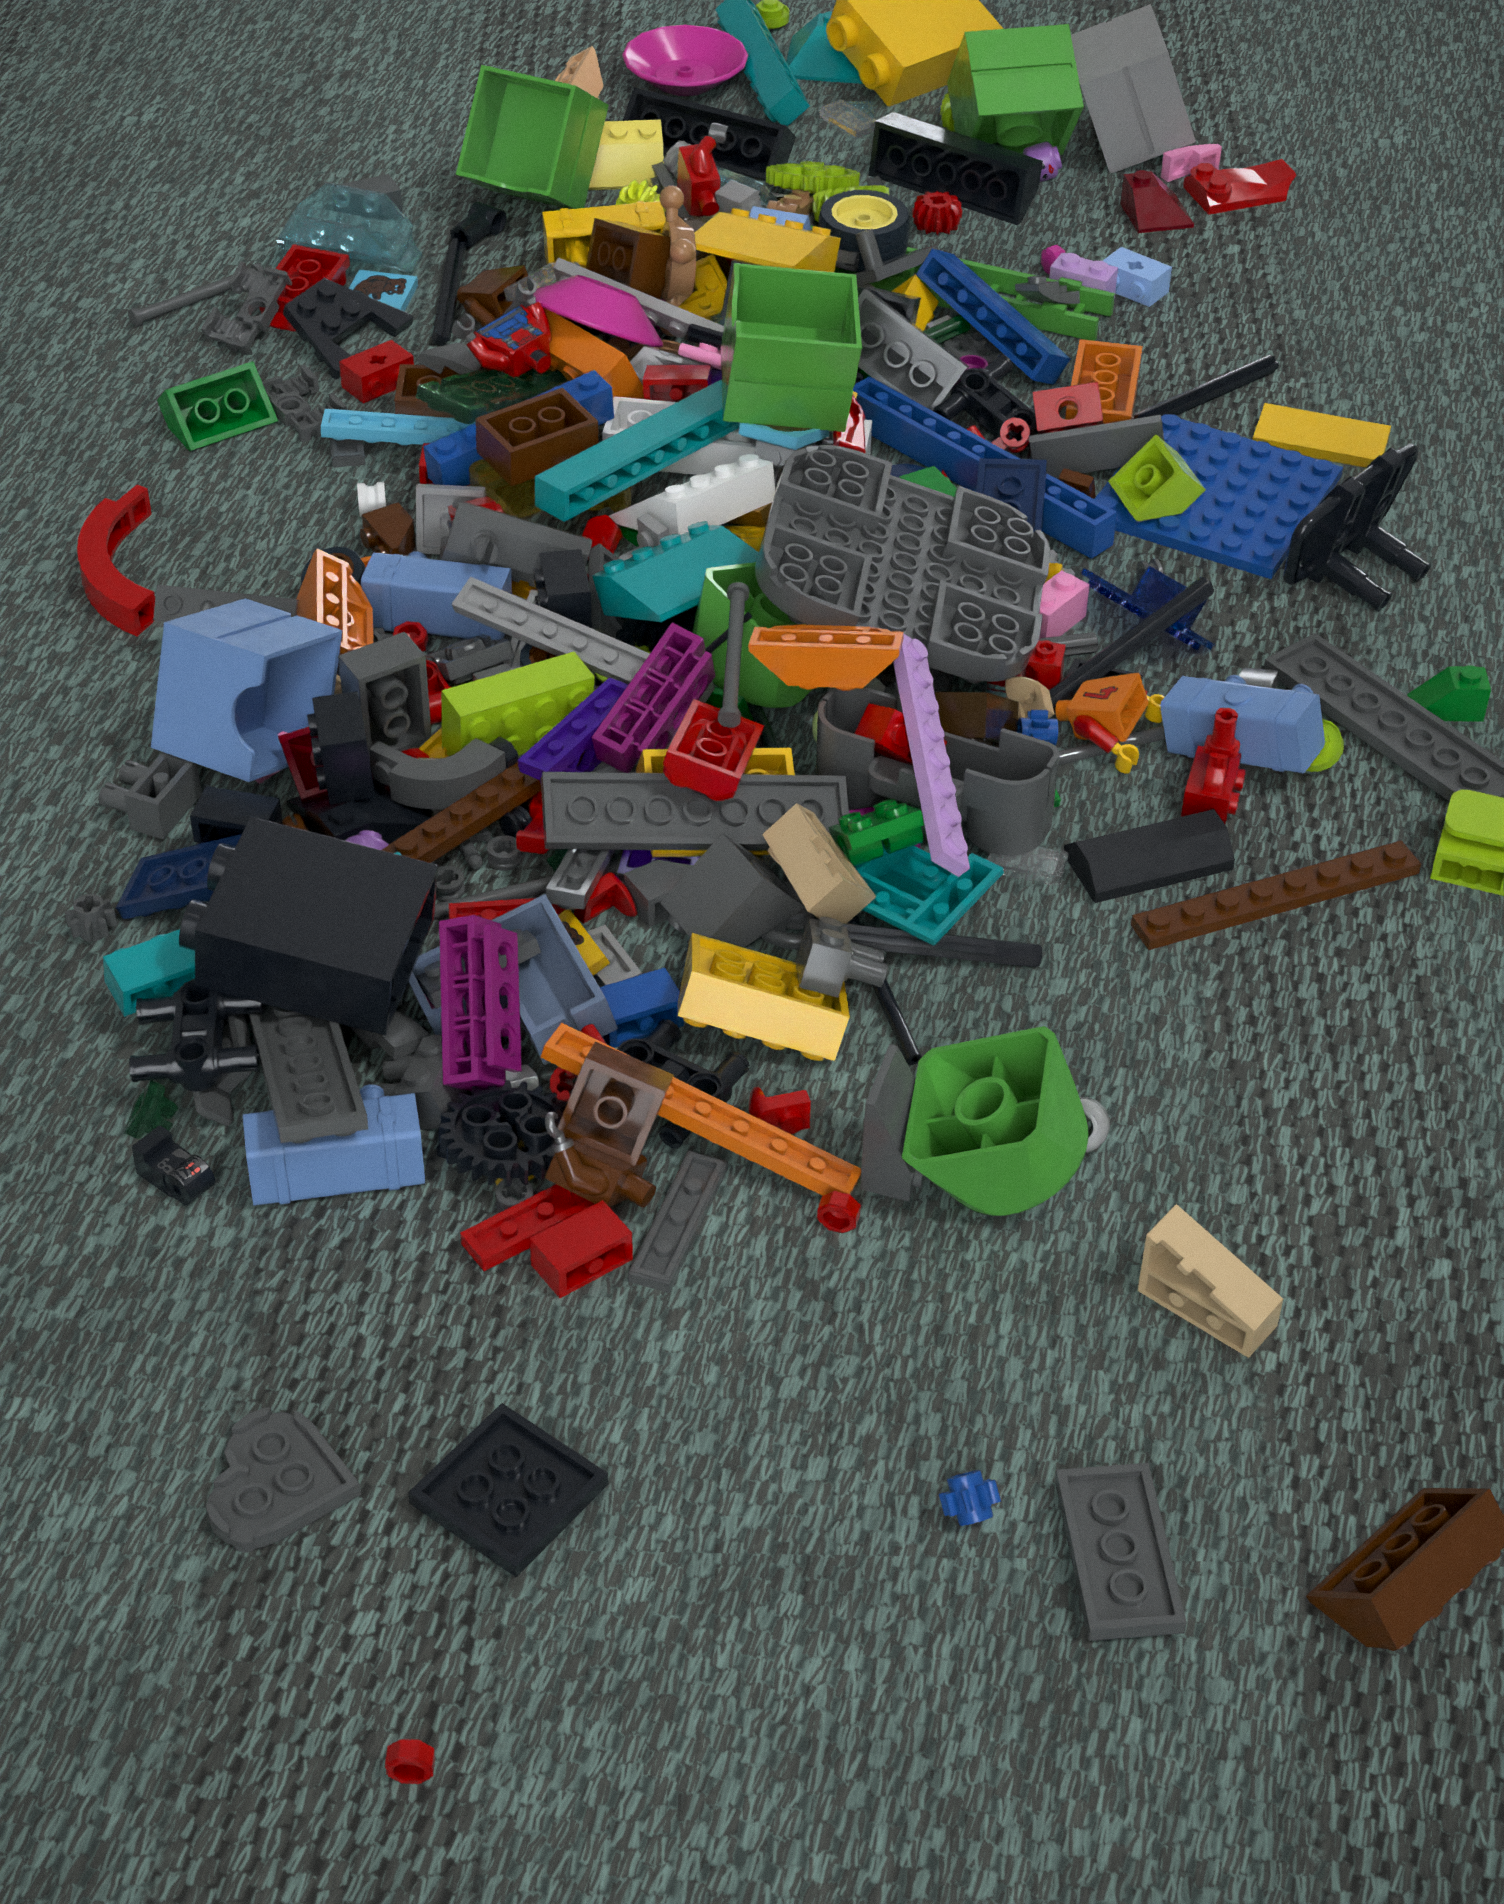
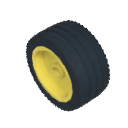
M852 190L833 195L822 205L819 215V227L830 229V235L841 238L839 249L860 253L855 234L873 229L883 263L906 254L909 236V213L905 204L896 197L872 190ZM860 253V257L857 258L860 260L856 272H861L865 270V266Z

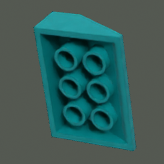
M701 521L688 526V532L684 534H671L661 538L660 545L653 548L647 546L634 550L631 553L632 557L627 560L618 559L604 564V570L592 575L604 615L662 622L698 605L706 568L756 562L759 552L724 526L708 525L707 521Z

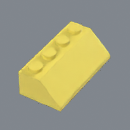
M661 119L606 121L589 190L622 189L634 180L639 184L647 180L648 186L652 188L651 178L655 177L652 165L660 162L664 164Z

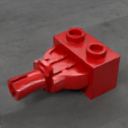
M1219 708L1215 714L1212 734L1207 735L1204 746H1197L1184 793L1181 817L1214 809L1226 825L1228 814L1236 815L1240 793L1234 791L1242 792L1246 770L1239 769L1242 754L1239 753L1240 742L1235 738L1238 713L1234 709Z

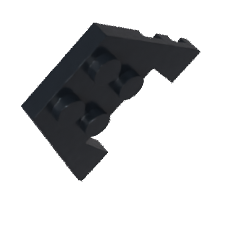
M323 278L287 303L283 311V315L303 341H309L315 349L314 355L320 362L324 361L330 368L329 374L336 380L341 377L339 361L352 356L337 345L339 341L369 320L389 335L396 337L412 325L414 318L411 314L326 278Z

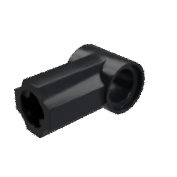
M474 202L469 209L468 216L450 230L451 239L458 238L460 242H465L466 249H468L488 233L496 236L505 228L506 212L482 202Z

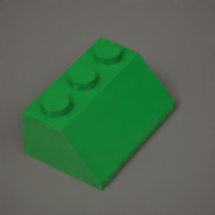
M253 361L166 389L157 399L168 428L189 451L278 422Z

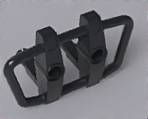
M1407 444L1396 451L1390 447L1354 478L1350 476L1342 484H1338L1314 510L1299 522L1291 537L1283 579L1287 584L1293 585L1306 578L1320 583L1323 577L1326 576L1352 596L1357 595L1379 612L1388 604L1392 593L1369 579L1367 573L1344 558L1340 553L1347 549L1355 554H1359L1363 547H1365L1389 565L1397 566L1414 578L1416 582L1426 576L1431 564L1407 549L1408 545L1379 526L1417 460L1418 448L1416 445Z

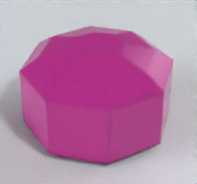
M1058 245L1044 249L1041 254L1042 267L1049 275L1050 266L1061 253H1065V250Z

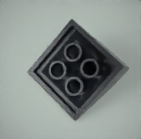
M376 779L373 780L374 798L329 804L327 794L305 802H301L300 796L286 801L287 806L294 814H299L304 818L309 832L344 841L351 836L359 835L360 831L369 830L379 833L383 841L391 844L432 817L426 809L406 806L391 800L390 786L382 784Z

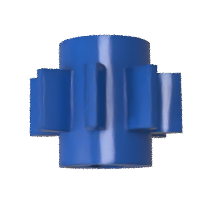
M1031 709V711H1027V718L1018 719L1017 733L1044 740L1056 746L1058 722L1057 719H1048V710Z
M981 1470L969 1471L947 1478L949 1491L939 1494L944 1515H949V1517L957 1515L959 1526L974 1524L992 1518L991 1504L1001 1502L996 1480H983Z

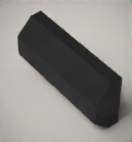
M1214 809L1065 844L1063 851L1064 857L1094 903L1233 870L1235 862L1228 828Z

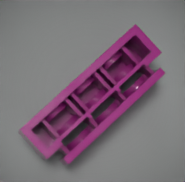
M671 623L592 736L597 759L624 773H630L640 759L642 750L666 749L675 736L693 699L699 701L715 678L712 654L705 650L704 638Z
M476 915L439 921L443 1085L472 1091L473 1086L481 1090L488 1089V1086L503 1087L506 1081V1071L513 1073L522 1072L517 933L501 928L500 923ZM499 954L506 955L507 964L504 968H501L499 964ZM462 957L465 962V972L462 968ZM500 994L501 996L507 995V1008L502 1009L500 1004ZM463 997L466 1003V1013L463 1009ZM501 1034L502 1037L508 1036L509 1038L508 1049L503 1050ZM464 1038H465L466 1043H467V1049H468L467 1054H466L465 1049H464Z

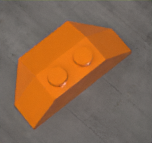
M316 549L297 596L299 600L297 615L341 629L342 638L339 655L372 644L373 608L361 585L351 575L353 571L349 563L320 549Z
M802 624L779 625L771 628L762 626L754 627L748 648L752 655L787 686H799L806 690L818 687H832L841 691H850L855 688H864L899 657L904 632H891L888 629L864 626Z

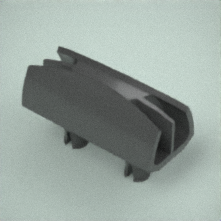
M455 500L452 503V507L456 508V513L453 521H447L448 537L443 536L441 538L440 560L511 568L512 581L519 583L522 580L528 582L529 586L535 587L533 568L540 567L539 553L581 549L586 566L592 545V539L461 500Z

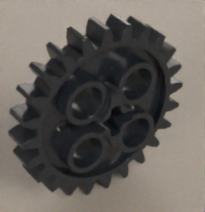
M506 1080L503 1088L488 1086L486 1091L473 1086L472 1096L459 1093L458 1103L448 1102L447 1112L441 1113V1124H439L440 1151L442 1154H447L448 1164L457 1163V1172L459 1174L472 1170L473 1181H476L483 1175L488 1176V1185H493L497 1178L504 1180L506 1187H510L514 1178H519L524 1185H528V1176L531 1175L542 1181L545 1178V1169H549L554 1156L551 1146L556 1144L554 1138L550 1136L546 1129L545 1116L549 1112H555L558 1118L554 1119V1122L558 1128L567 1102L557 1103V1094L555 1092L543 1096V1086H538L532 1091L527 1090V1082H522L518 1088H512L510 1081Z

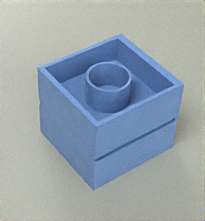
M246 598L164 622L151 748L247 782L287 768L288 764L278 739L280 735L277 734L282 731L289 733L308 727L307 714L314 713L312 698L334 695L342 630L298 615L291 617L289 612Z

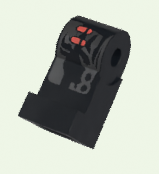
M161 1125L131 1146L136 1173L169 1197L175 1198L184 1205L192 1203L215 1184L214 1174L208 1164L201 1157L191 1155L172 1140L171 1132Z

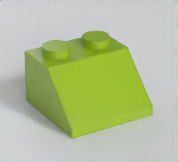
M1157 434L1108 481L1137 521L1182 514L1206 491L1181 455Z

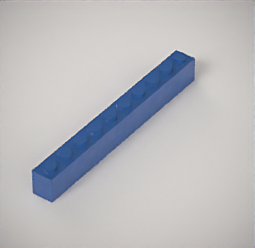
M870 376L853 387V391L858 393L856 400L862 406L865 420H872L871 436L926 467L935 466L941 473L944 470L951 481L964 488L976 492L979 458L1020 459ZM1046 474L1042 532L1090 559L1111 547L1114 541L1117 511Z

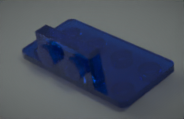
M1148 566L1132 595L1085 568L1080 573L1089 579L1088 584H1090V588L1143 619L1186 588V586L1151 566ZM1208 599L1164 631L1196 650H1199L1201 645L1211 650L1214 643L1190 629Z

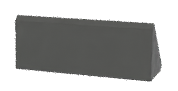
M1161 415L1029 436L1032 459L1047 460V474L1054 478L1060 476L1063 468L1079 473H1087L1123 467L1156 434L1164 441L1165 439Z

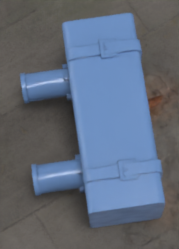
M413 551L408 556L373 552L362 575L361 587L373 608L374 628H383L384 631L394 632L396 626L406 621L419 622L426 629L427 634L470 639L485 634L490 635L491 640H499L505 636L503 632L455 612L452 602L470 577L512 594L511 568L428 559L425 554L418 551Z
M1230 675L1225 681L1182 676L1161 701V714L1167 751L1169 753L1187 755L1188 758H1194L1197 746H1204L1207 735L1212 734L1215 714L1219 708H1231L1238 713L1235 738L1240 742L1239 753L1242 754L1240 764L1272 768L1273 771L1305 773L1325 745L1319 694H1314L1311 688L1304 684H1297L1292 690L1247 685L1244 679L1237 675Z
M366 1085L359 1091L367 1113V1130L356 1131L349 1136L329 1135L317 1137L305 1143H281L272 1110L243 1114L245 1149L253 1206L279 1203L281 1205L295 1200L389 1189L390 1191L398 1190L400 1187L425 1184L421 1132L415 1093L384 1096V1091L380 1086Z

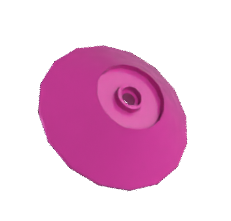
M675 25L659 27L639 34L627 43L622 57L628 70L658 89L676 96H696L708 92L743 70L748 59V53L743 43L729 33L705 26Z
M575 275L538 288L535 292L536 302L540 301L543 308L558 315L632 342L650 347H663L662 340L638 299L626 291L588 277Z

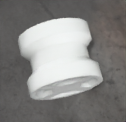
M377 482L374 486L357 483L360 517L364 513L386 506L384 482Z

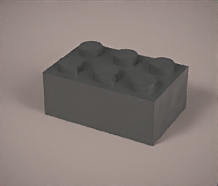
M405 632L338 655L342 693L358 691L368 753L369 749L378 741L401 752L425 743L432 736L426 656Z

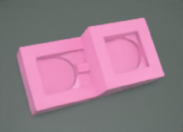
M1219 144L1194 145L1164 152L1161 178L1170 182L1190 174L1193 167L1200 163H1210L1219 170L1222 146Z

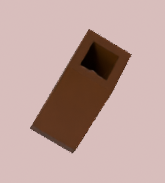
M399 502L362 514L363 528L360 529V537L367 549L371 548L375 553L399 554L403 556H408L409 553L413 552L416 546L414 519Z

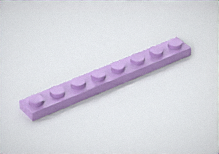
M904 634L900 655L893 661L931 861L959 877L970 869L967 856L968 846L963 836L962 817L958 811L955 797L956 788L950 773V759L946 753L943 738L944 731L938 714L939 705L935 699L932 684L933 677L927 660L928 651L918 639H911Z

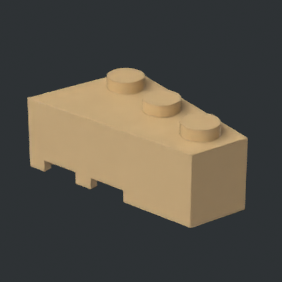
M796 803L762 834L770 846L768 849L769 854L781 865L806 910L814 914L818 919L820 917H830L847 924L876 898V895L814 812Z
M1177 1204L1146 1235L1137 1291L1249 1358L1278 1326L1283 1298Z

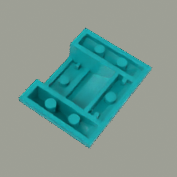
M832 11L819 13L792 36L786 62L795 79L863 84L859 72L842 51H836L829 43L826 26L831 18Z
M911 846L888 854L883 847V857L854 866L876 895V898L862 910L933 946L1004 873L1003 867L971 853L968 856L970 869L958 877L932 862L930 853L916 846Z

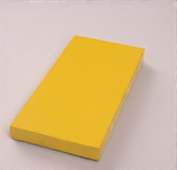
M1264 403L1252 440L1267 442L1271 446L1285 450L1297 451L1301 455L1366 468L1374 459L1385 452L1391 426Z

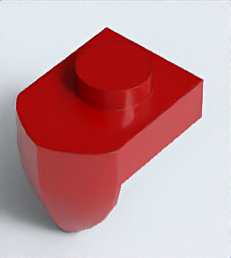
M608 515L595 516L589 519L582 536L592 539L591 548L601 544L612 554H614L619 541L623 538L621 529Z
M612 872L600 878L584 910L574 909L575 917L583 924L612 906L630 917H635L638 912L630 891Z
M760 1087L752 1089L749 1098L750 1115L789 1134L810 1128L811 1100L806 1090L765 1097Z

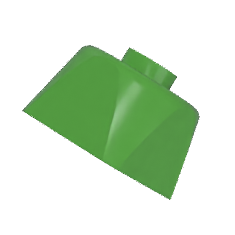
M756 562L706 568L692 633L704 638L705 648L728 629L730 600L727 597L728 586L735 582L746 584L749 587V598L745 601L744 615L749 612L752 618L743 624L739 695L743 696L747 703L766 708L790 707L801 702L811 690L802 689L799 686H787L749 652L748 644L754 627L763 626L771 628L779 625L796 624L788 618L785 612L775 606L759 587L755 575ZM727 640L711 653L715 670L713 683L723 690Z
M1042 1026L936 1047L929 1050L919 1060L902 1159L959 1203L983 1215L1002 1216L1020 1213L1048 1200L1061 1190L1076 1173L1087 1150L1088 1124L1055 1033L1050 1029Z

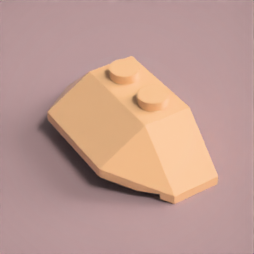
M591 46L570 57L566 63V68L557 76L555 81L575 85L599 99L598 96L604 86L596 51Z

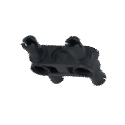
M1002 354L984 369L970 368L962 374L961 381L953 387L951 395L933 408L935 413L948 420H952L960 412L966 411L995 436L989 441L990 443L1000 437L1001 426L1010 418L1023 419L1029 426L1030 436L1038 433L1034 405L1031 408L999 383L1002 378L1013 371L1011 360ZM1010 430L1008 440L1015 438L1017 442L1020 441L1021 431L1015 433L1013 430Z
M195 979L184 983L180 989L173 993V996L137 998L136 1013L140 1025L174 1021L171 1049H168L167 1053L130 1056L129 1071L132 1082L169 1079L170 1082L181 1084L186 1090L198 1092L210 1088L219 1078L223 1077L224 1073L260 1071L257 1044L222 1048L224 1020H227L228 1016L253 1013L263 1014L265 1004L195 986Z
M662 1019L646 1038L630 1039L624 1041L617 1050L674 1075V1078L726 1103L731 1099L732 1087L749 1071L748 1067L750 1066L748 1060L736 1051L729 1052L714 1071H709L667 1051L681 1038L679 1027L668 1019ZM668 1121L659 1129L661 1140L667 1146L674 1149L681 1147L686 1138L692 1133V1131L671 1121Z

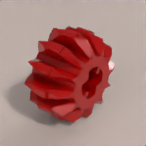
M927 191L924 195L917 196L916 202H914L912 210L913 223L917 226V230H925L926 234L935 232L937 236L940 232L950 234V231L957 230L958 224H960V218H962L961 202L958 201L957 196L949 195V192L939 193L936 191L931 193Z

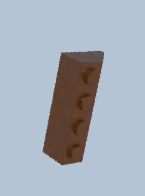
M1423 1488L1307 1594L1306 1597L1310 1603L1364 1646L1384 1648L1390 1651L1402 1649L1414 1639L1413 1634L1427 1621L1438 1617L1443 1612V1606L1456 1593L1467 1589L1472 1584V1578L1484 1566L1493 1563L1501 1556V1550L1504 1548V1515L1490 1489Z

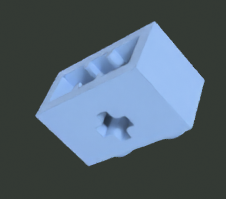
M1120 247L1103 260L1108 265L1118 267L1115 291L1118 295L1150 307L1169 292L1172 267L1123 247Z

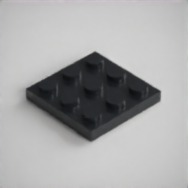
M501 1403L408 1492L409 1504L517 1577L609 1484L606 1471Z

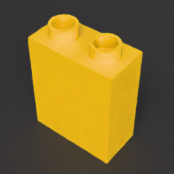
M836 0L831 18L826 26V33L831 46L836 51H842L858 70L862 83L868 89L874 90L884 103L890 107L947 85L964 32L1003 29V27L979 0Z

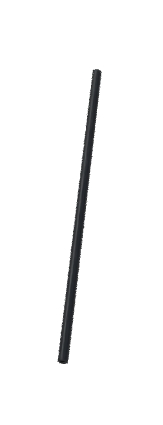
M747 703L753 721L764 725L760 736L764 748H781L763 708ZM857 915L847 923L862 925ZM885 977L882 987L872 985L907 1064H918L922 1056Z

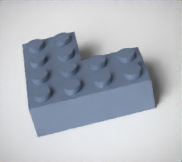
M546 894L491 920L500 923L501 928L509 931L514 929L528 930L536 937L541 953L518 965L520 1022L544 1066L551 1063L541 1058L544 1045L561 1023L580 1032L584 1026L594 1024L602 1037L618 1029L603 992ZM440 946L418 957L408 983L434 1034L442 1035L441 1007L437 1009L431 1008L416 978L417 975L425 972L424 968L440 961ZM500 994L502 1009L508 1007L507 995L501 996ZM463 997V1009L466 1013V1003Z

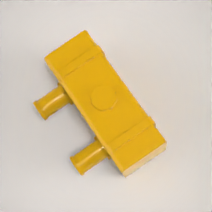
M637 201L632 204L578 209L561 208L556 211L542 212L544 249L549 277L555 276L553 266L558 258L586 269L594 218L623 222L662 234L666 217L660 201Z

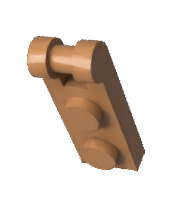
M792 190V193L784 195L778 201L770 200L767 208L809 215L813 212V196H809V191Z

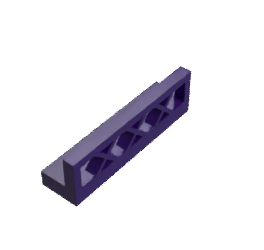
M609 677L517 760L519 771L540 780V782L542 772L593 771L602 761L596 757L592 736L628 684ZM585 751L581 763L577 766L581 754Z

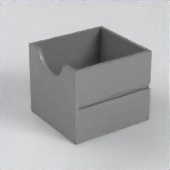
M1151 4L1111 19L1112 21L1107 23L1103 22L1071 35L1079 83L1109 173H1115L1163 155L1164 152L1196 142L1171 59Z

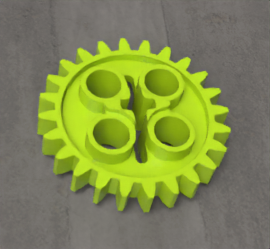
M802 161L800 164L784 163L770 165V167L766 168V183L780 186L782 189L803 190L815 194L816 192L828 189L859 186L860 172L845 169L843 166L824 165V162Z

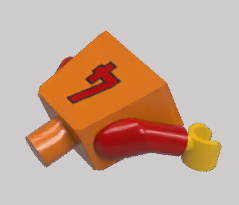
M1131 673L1083 682L1072 700H1059L1057 702L1055 712L1058 721H1070L1075 737L1092 741L1107 754L1110 751L1117 756L1115 761L1116 769L1124 774H1128L1131 771L1132 765H1137L1139 751L1134 745L1124 744L1121 746L1118 742H1126L1145 709V717L1149 721L1155 723L1162 722L1161 701L1164 699V696L1160 694L1148 696V691L1144 689L1140 673Z

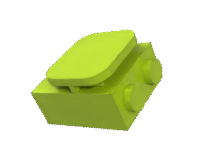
M1458 790L1451 795L1430 879L1504 896L1503 797L1472 790Z

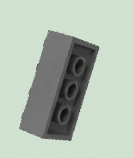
M864 289L858 297L862 342L858 367L875 380L933 411L935 406L947 398L953 387L961 379L962 374L970 366L870 290Z

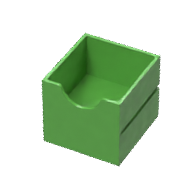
M1069 24L964 32L947 81L955 132L990 144L998 142L1005 149L1023 154V150L1026 147L1049 142L1052 147L1057 146L1059 155H1063L1084 108Z
M481 65L456 175L490 191L562 208H584L609 105L575 85Z
M734 263L721 343L723 421L845 432L862 350L857 277L855 274Z

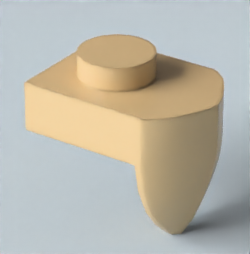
M1016 676L1005 680V691L1008 699L1019 702L1018 719L1027 718V711H1031V709L1048 710V719L1054 715L1050 692L1041 683L1031 678Z

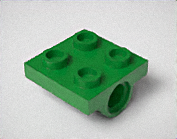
M890 799L875 804L873 806L875 811L864 815H861L860 812L843 815L838 818L839 824L828 828L832 838L853 866H857L883 857V847L888 854L922 843L923 833L921 826L925 824L921 810L911 807L906 803H897L896 799Z

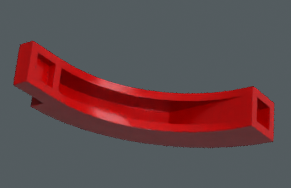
M135 485L117 501L104 498L85 520L77 543L82 584L90 603L111 624L137 637L154 622L155 593L122 575L113 565L112 559L121 542L152 515L148 488L140 485Z

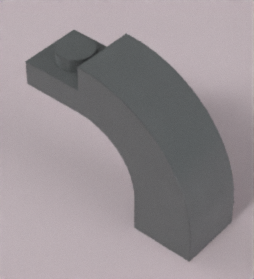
M477 738L456 754L436 760H423L408 756L380 741L369 749L373 778L382 784L390 786L391 800L415 808L445 809L506 770L505 752Z

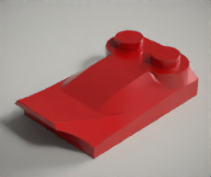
M1283 159L1241 169L1217 170L1210 163H1200L1191 169L1190 176L1184 178L1183 188L1208 215L1286 201L1289 187L1296 177V173Z
M293 244L275 268L287 272L292 281V286L286 285L276 301L279 309L268 327L296 332L283 315L284 306L323 278L344 286L347 281L346 270L350 266L349 255ZM259 307L262 314L265 308Z
M693 699L666 752L663 761V773L673 785L701 792L712 800L724 801L725 799L733 798L762 734L764 725L741 717L739 725L731 728L724 727L718 722V711L720 708Z

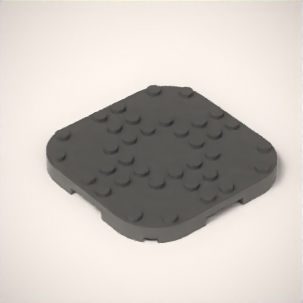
M819 445L817 450H812L810 453L805 448H802L789 456L776 487L756 561L755 575L763 593L775 606L785 612L792 622L806 625L876 627L888 629L891 632H904L911 639H918L926 647L929 667L962 677L974 684L981 681L992 682L1010 679L1020 674L1026 668L1040 637L1043 616L1039 614L1042 589L1048 576L1050 563L1049 543L1041 530L1033 532V527L1027 522L1028 517L1007 503L961 486L957 487L954 496H950L890 475L892 462L850 448Z

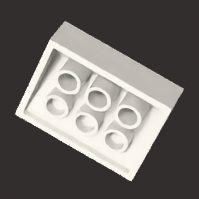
M755 454L742 455L734 463L718 465L714 468L715 471L705 475L692 476L689 482L669 486L665 489V492L616 512L609 517L618 525L638 530L637 518L649 513L669 529V535L684 534L688 532V526L701 521H707L708 525L724 524L773 502L775 495L773 462L759 459V456Z

